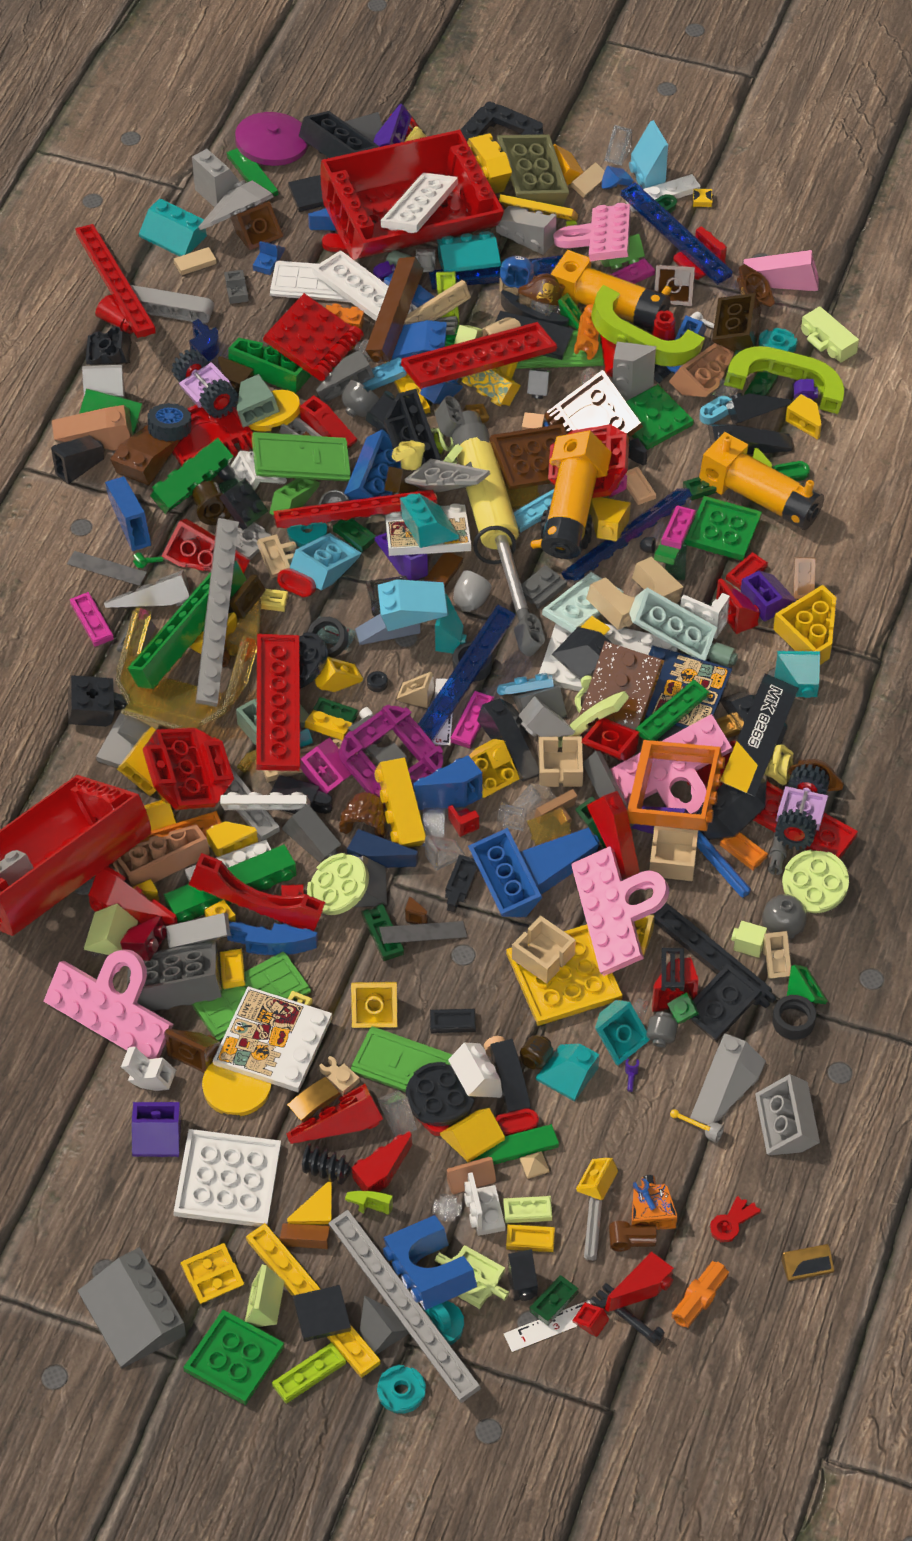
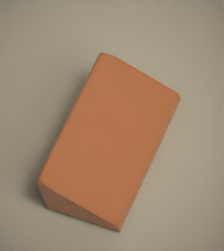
M492 1157L448 1168L447 1182L451 1193L465 1192L464 1182H468V1173L472 1172L476 1188L495 1183L496 1176Z

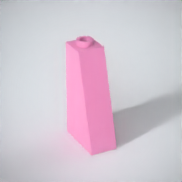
M812 250L744 259V264L758 271L767 279L770 288L818 291L819 275Z

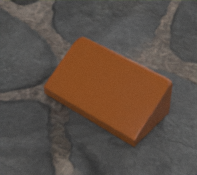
M283 1223L280 1241L287 1247L328 1249L330 1226Z

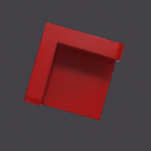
M453 805L448 806V819L460 837L479 829V815L475 810L470 812L468 808L456 812Z

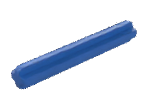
M698 831L697 848L740 897L744 898L749 895L751 888L702 832Z

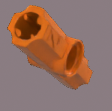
M712 1261L699 1279H694L691 1282L684 1298L672 1312L671 1317L678 1325L689 1328L700 1312L710 1306L716 1296V1291L729 1276V1271L720 1262Z

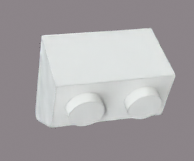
M464 1042L449 1058V1062L467 1095L500 1098L502 1096L501 1080L496 1073L494 1065L491 1064L486 1055L485 1049L480 1043Z

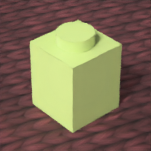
M741 921L739 929L734 928L731 941H735L734 951L759 958L763 948L764 933H767V928Z

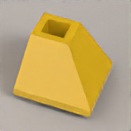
M492 739L475 748L469 755L482 772V798L520 779L504 740Z

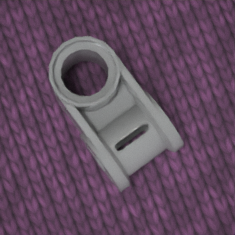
M416 249V258L423 267V272L434 271L435 249Z

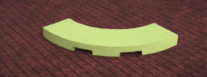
M626 692L614 694L600 701L570 724L575 733L558 737V748L562 747V737H578L588 729V723L596 718L600 720L607 715L618 712L628 700L629 696Z

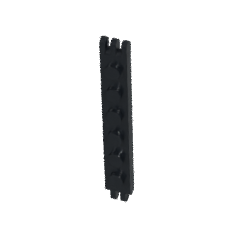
M667 902L661 909L653 913L655 915L654 923L713 972L718 974L728 963L762 991V995L753 1003L754 1005L760 1004L767 1008L770 1006L769 1002L773 1003L776 1000V997L771 993L772 988Z

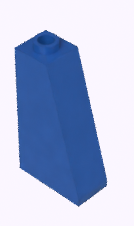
M125 477L106 481L109 501L131 550L135 551L151 546L145 512Z
M589 828L520 851V854L542 895L573 873L572 863L596 853L600 843L598 837L593 835Z

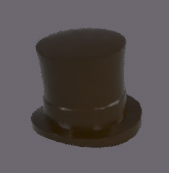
M214 481L202 482L192 492V499L198 506L197 517L202 523L207 525H217L218 518L228 520L232 516L219 498L224 493L221 492L220 486Z

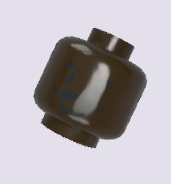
M536 1035L531 1036L520 1050L521 1062L527 1068L533 1070L544 1068L554 1054L551 1041L544 1036Z

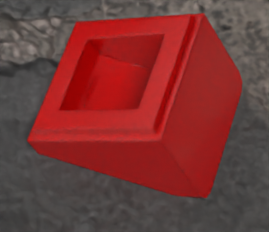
M585 1302L572 1322L597 1337L609 1321V1317L604 1309Z

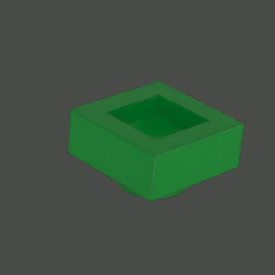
M687 992L667 1003L678 1024L699 1014L690 994Z

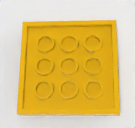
M588 925L564 931L576 940L575 955L563 967L560 966L559 971L547 984L512 960V948L506 949V955L537 1026L613 1003L615 1000H622V993L613 973L606 976L600 973Z

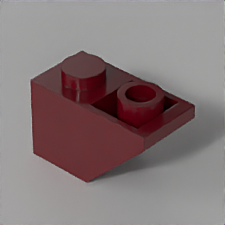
M156 916L128 929L120 942L122 950L134 951L143 961H150L167 934L162 917Z

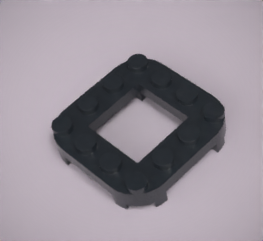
M491 101L479 108L461 128V132L467 142L469 138L483 135L490 126L494 127L496 124L518 132L521 135H543L542 122Z

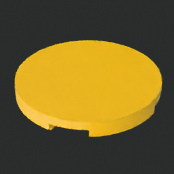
M288 390L271 391L275 397L279 412L250 424L248 427L255 431L266 432L272 431L273 427L290 424L300 413L301 404L299 397L294 392Z
M212 1062L204 1073L202 1088L207 1103L215 1111L221 1114L245 1116L257 1111L266 1103L271 1090V1083L213 1065Z

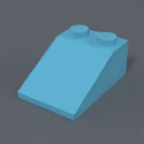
M654 120L650 121L631 153V162H629L630 171L635 174L638 185H641L643 189L666 182L668 144Z
M328 533L296 549L290 568L311 577L316 583V589L323 590L333 585L361 556V552Z
M394 580L378 585L381 617L388 631L448 616L445 585L443 582Z

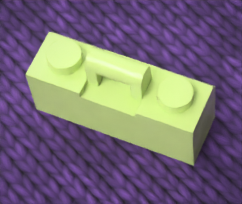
M819 306L802 317V332L808 336L807 340L820 352L827 349L829 356L837 359L839 362H843L857 353L859 339L822 307Z

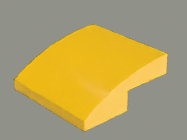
M225 1243L180 1262L199 1304L244 1285Z

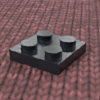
M246 478L219 497L235 521L239 522L242 531L269 511Z

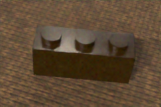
M756 293L718 298L712 336L714 343L733 352L756 347L761 307Z

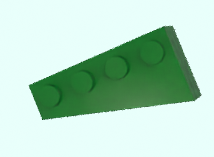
M238 338L228 348L229 360L252 368L254 376L259 374L263 381L295 394L312 376L273 347L263 346L262 342Z
M219 438L215 439L211 444L200 450L195 457L188 459L180 469L173 470L164 482L162 480L157 482L152 487L153 492L150 497L166 515L190 497L196 486L215 478L230 463L233 455Z

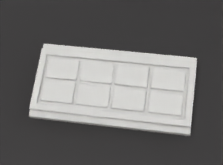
M276 261L270 296L300 298L305 293L313 300L350 302L313 274V268L318 264Z

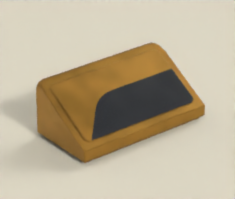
M829 1244L788 1251L782 1255L781 1261L787 1281L834 1273Z

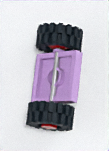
M191 349L189 352L185 350L184 355L181 352L179 354L180 358L176 357L174 359L176 363L172 364L174 367L172 369L173 375L180 382L181 389L199 408L202 406L210 416L212 415L214 418H222V414L227 416V412H232V406L236 407L237 404L235 402L238 401L236 397L238 394L231 386L230 381L212 362L209 363L199 351Z
M805 764L801 765V768L799 766L792 771L788 784L789 787L785 786L776 818L775 837H777L778 842L782 841L783 846L788 844L789 849H792L793 846L796 847V850H800V846L806 849L807 845L810 846L812 844L816 830L819 831L827 804L828 795L826 794L830 780H828L829 777L825 775L824 770L819 771L820 767L818 766L815 769L812 768L813 765L809 764L808 768H806Z

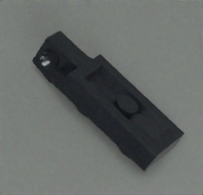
M459 854L445 889V898H448L447 911L455 913L459 902L464 903L465 899H467L479 869L474 858Z

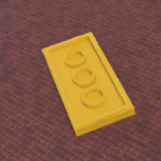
M500 194L499 201L506 208L508 206L528 209V212L533 213L541 211L543 215L557 214L556 218L577 221L578 218L577 212L571 208Z

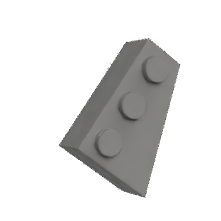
M508 206L504 210L500 223L496 226V232L544 255L554 244L553 234L556 232L557 214L549 216L543 215L541 211L533 213L528 212V209Z

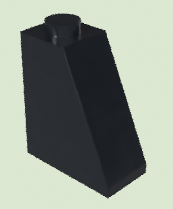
M88 435L52 446L51 451L55 474L64 482L70 484L104 460V447L102 443Z

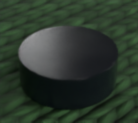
M374 671L368 675L367 687L371 691L382 692L387 688L388 678L385 673Z

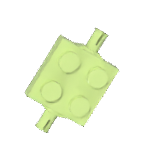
M465 1245L459 1254L452 1259L441 1253L437 1255L435 1262L441 1265L464 1256L473 1268L477 1288L459 1295V1298L480 1309L486 1299L492 1294L502 1298L504 1301L508 1297L509 1291L498 1286L499 1280L505 1273V1267Z

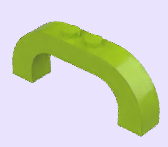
M605 285L597 292L591 312L592 322L596 330L614 344L625 342L656 346L655 364L669 367L684 365L701 352L704 337L688 329L677 340H661L624 321L615 314L614 309L617 306L620 293Z
M757 346L740 351L730 362L724 382L726 386L743 390L747 376L758 371H768L772 374L796 380L814 379V387H818L821 395L819 409L835 414L839 413L844 397L843 382L833 368L820 360L776 348Z

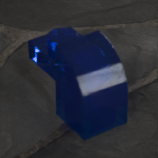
M197 319L192 322L193 336L195 338L189 340L190 350L199 351L209 362L218 355L220 350L218 330L216 327L210 330L206 324L204 325Z

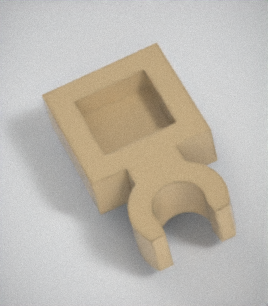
M331 1056L328 1057L330 1067H325L322 1063L319 1065L320 1072L328 1076L329 1081L342 1096L360 1082V1078L345 1064L338 1067L336 1060Z

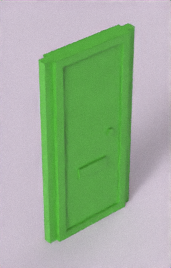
M574 330L563 360L541 355L519 361L516 369L603 366L600 333L598 336V350L591 360L587 359V354L582 350L578 354L574 353L578 331Z
M252 433L256 476L333 481L350 480L346 438Z
M281 952L245 971V986L223 989L222 986V997L213 1001L195 1002L192 1006L211 1035L220 1042L226 1034L247 987L288 999L292 991L307 995L311 993V989L286 953Z
M371 1026L355 1057L351 1070L359 1076L406 1092L407 1084L417 1069L434 1062H446V1064L451 1065L449 1058L452 1054Z

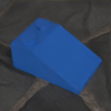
M426 320L403 325L391 360L406 358L445 347L447 322Z

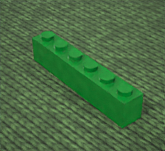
M285 844L227 868L237 879L258 891L270 889L273 885L289 881L297 876L296 863ZM189 884L164 894L166 908L176 915L177 924L192 921L197 917L205 915V909L223 900L205 891L197 890L189 886ZM225 900L228 906L232 904V902Z

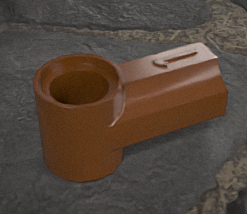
M614 1221L609 1224L610 1249L622 1252L629 1250L631 1247H656V1226L630 1225L626 1221Z

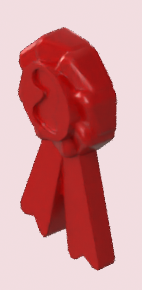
M737 1196L728 1214L717 1215L710 1222L711 1236L720 1243L732 1242L739 1233V1224L760 1214L761 1209L756 1207L755 1202L745 1208L747 1200H741Z

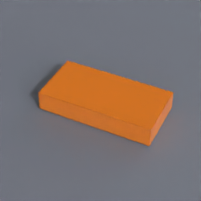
M742 833L733 838H724L720 842L722 848L751 870H755L768 857L767 852Z

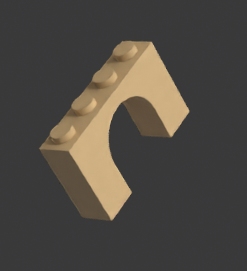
M652 556L636 563L632 578L643 589L649 588L676 604L680 601L683 586ZM606 577L590 584L586 599L617 630L633 624L629 613L635 597L622 593Z

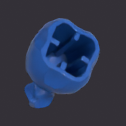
M521 256L509 257L503 261L500 267V278L506 286L519 288L531 282L534 274L539 271L540 264L537 260L530 262L527 258Z

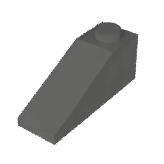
M361 350L343 358L316 389L321 401L326 403L341 395L350 380L362 384L374 377L372 369Z

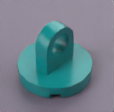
M445 1301L427 1310L422 1307L423 1311L449 1345L454 1344L461 1337L464 1329V1316L460 1308L454 1303Z

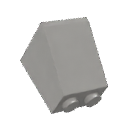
M208 149L192 157L195 190L215 207L229 190L235 188L234 184L240 181Z

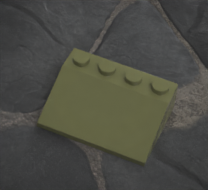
M498 135L497 140L501 147V152L506 153L512 170L510 179L516 196L526 200L563 207L569 190L550 135Z

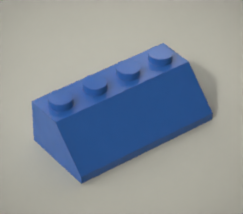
M383 429L368 436L365 440L344 492L349 501L392 495V492L384 490L388 468L402 469L401 460L396 462L392 458L393 447L389 435Z

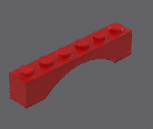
M203 853L199 857L189 882V886L197 890L205 891L220 899L235 903L240 907L253 910L260 915L278 920L281 923L299 929H310L313 932L325 905L324 901L307 894L278 896L258 891L237 879L221 860Z

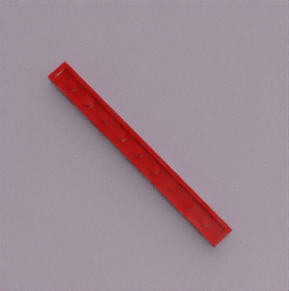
M94 224L75 228L79 241L136 337L140 338L156 334L154 324Z

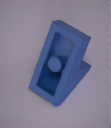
M260 241V253L253 263V271L271 275L275 268V263L280 260L285 247Z

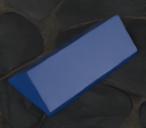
M506 828L469 845V850L501 916L527 917L542 899V896L509 829Z

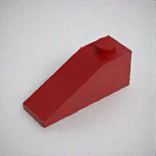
M651 1251L608 1295L605 1310L610 1312L655 1297L662 1290L666 1291L673 1282L672 1274L674 1268Z

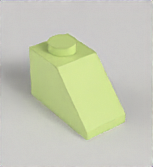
M459 325L454 344L483 337V329L470 325Z

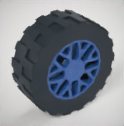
M166 403L154 406L149 410L147 422L149 434L158 440L176 441L190 434L191 412L184 406Z

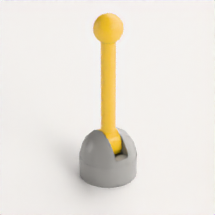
M676 1109L670 1112L672 1118H679L704 1129L705 1136L715 1143L720 1140L723 1134L724 1126L712 1122L704 1125L679 1114V1111Z

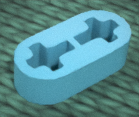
M720 396L701 407L700 421L709 425L729 415L725 403L730 401L731 398Z

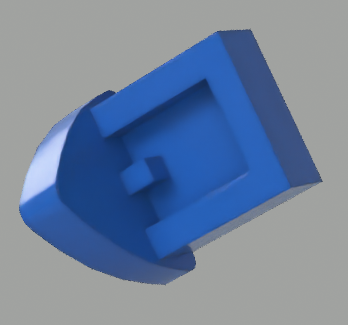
M607 166L602 178V188L610 189L618 184L630 186L634 180L624 169Z

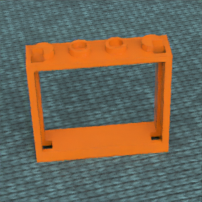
M644 740L627 809L629 823L707 831L708 824L713 821L712 805L717 803L716 787H720L721 784L720 768L724 769L725 757H722L721 748L717 746ZM653 758L712 764L701 815L642 809Z

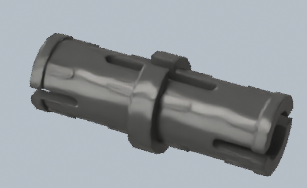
M775 834L773 847L769 852L771 859L768 871L770 874L775 875V869L777 868V875L782 873L783 860L786 858L787 851L785 850L786 846L782 845V841L778 842Z

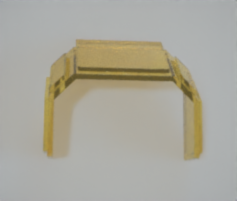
M136 607L135 611L133 610L116 669L117 676L115 681L128 704L124 710H121V714L174 729L193 727L198 729L200 725H204L211 720L214 721L224 715L247 685L257 650L256 640L245 636L242 637L228 689L219 693L217 706L195 703L197 686L163 677L154 689L140 688L135 683L127 668L141 652L151 617V611Z

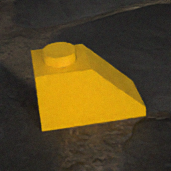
M800 394L787 407L785 421L818 440L822 425L818 405L812 399Z
M327 657L323 670L315 679V684L321 690L336 692L362 682L363 677L355 664Z
M225 821L213 825L210 829L206 830L207 842L217 857L258 843L255 827Z

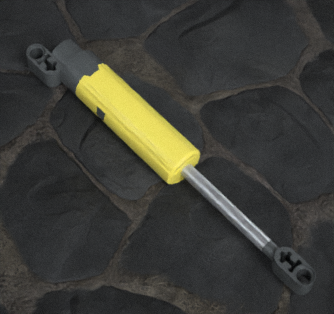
M446 396L435 410V417L441 433L447 437H452L454 446L459 444L463 448L457 456L459 465L490 471V475L479 484L466 487L478 531L480 532L489 526H502L511 531L517 540L519 529L500 466L489 440L488 429L482 424L481 417L477 412L469 410L462 412L459 402L451 396ZM500 530L487 531L480 537L481 542L485 547L497 549L519 620L514 627L518 647L524 655L533 656L544 644L545 636L540 620L534 614L529 613L510 549V545H512L511 538Z

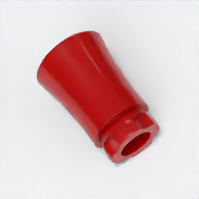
M105 296L96 308V317L115 327H119L128 334H132L133 330L113 296Z
M667 310L657 313L654 320L653 336L666 341L675 340L676 322L671 311Z

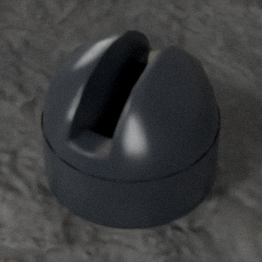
M227 465L217 475L224 482H231L235 477V471L230 465Z
M655 537L643 538L640 542L641 550L646 553H654L656 547Z

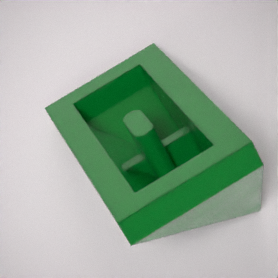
M566 293L558 300L560 314L569 318V325L578 331L582 312L570 295Z
M794 964L790 970L787 996L800 995L812 1003L825 1005L828 1001L808 968Z

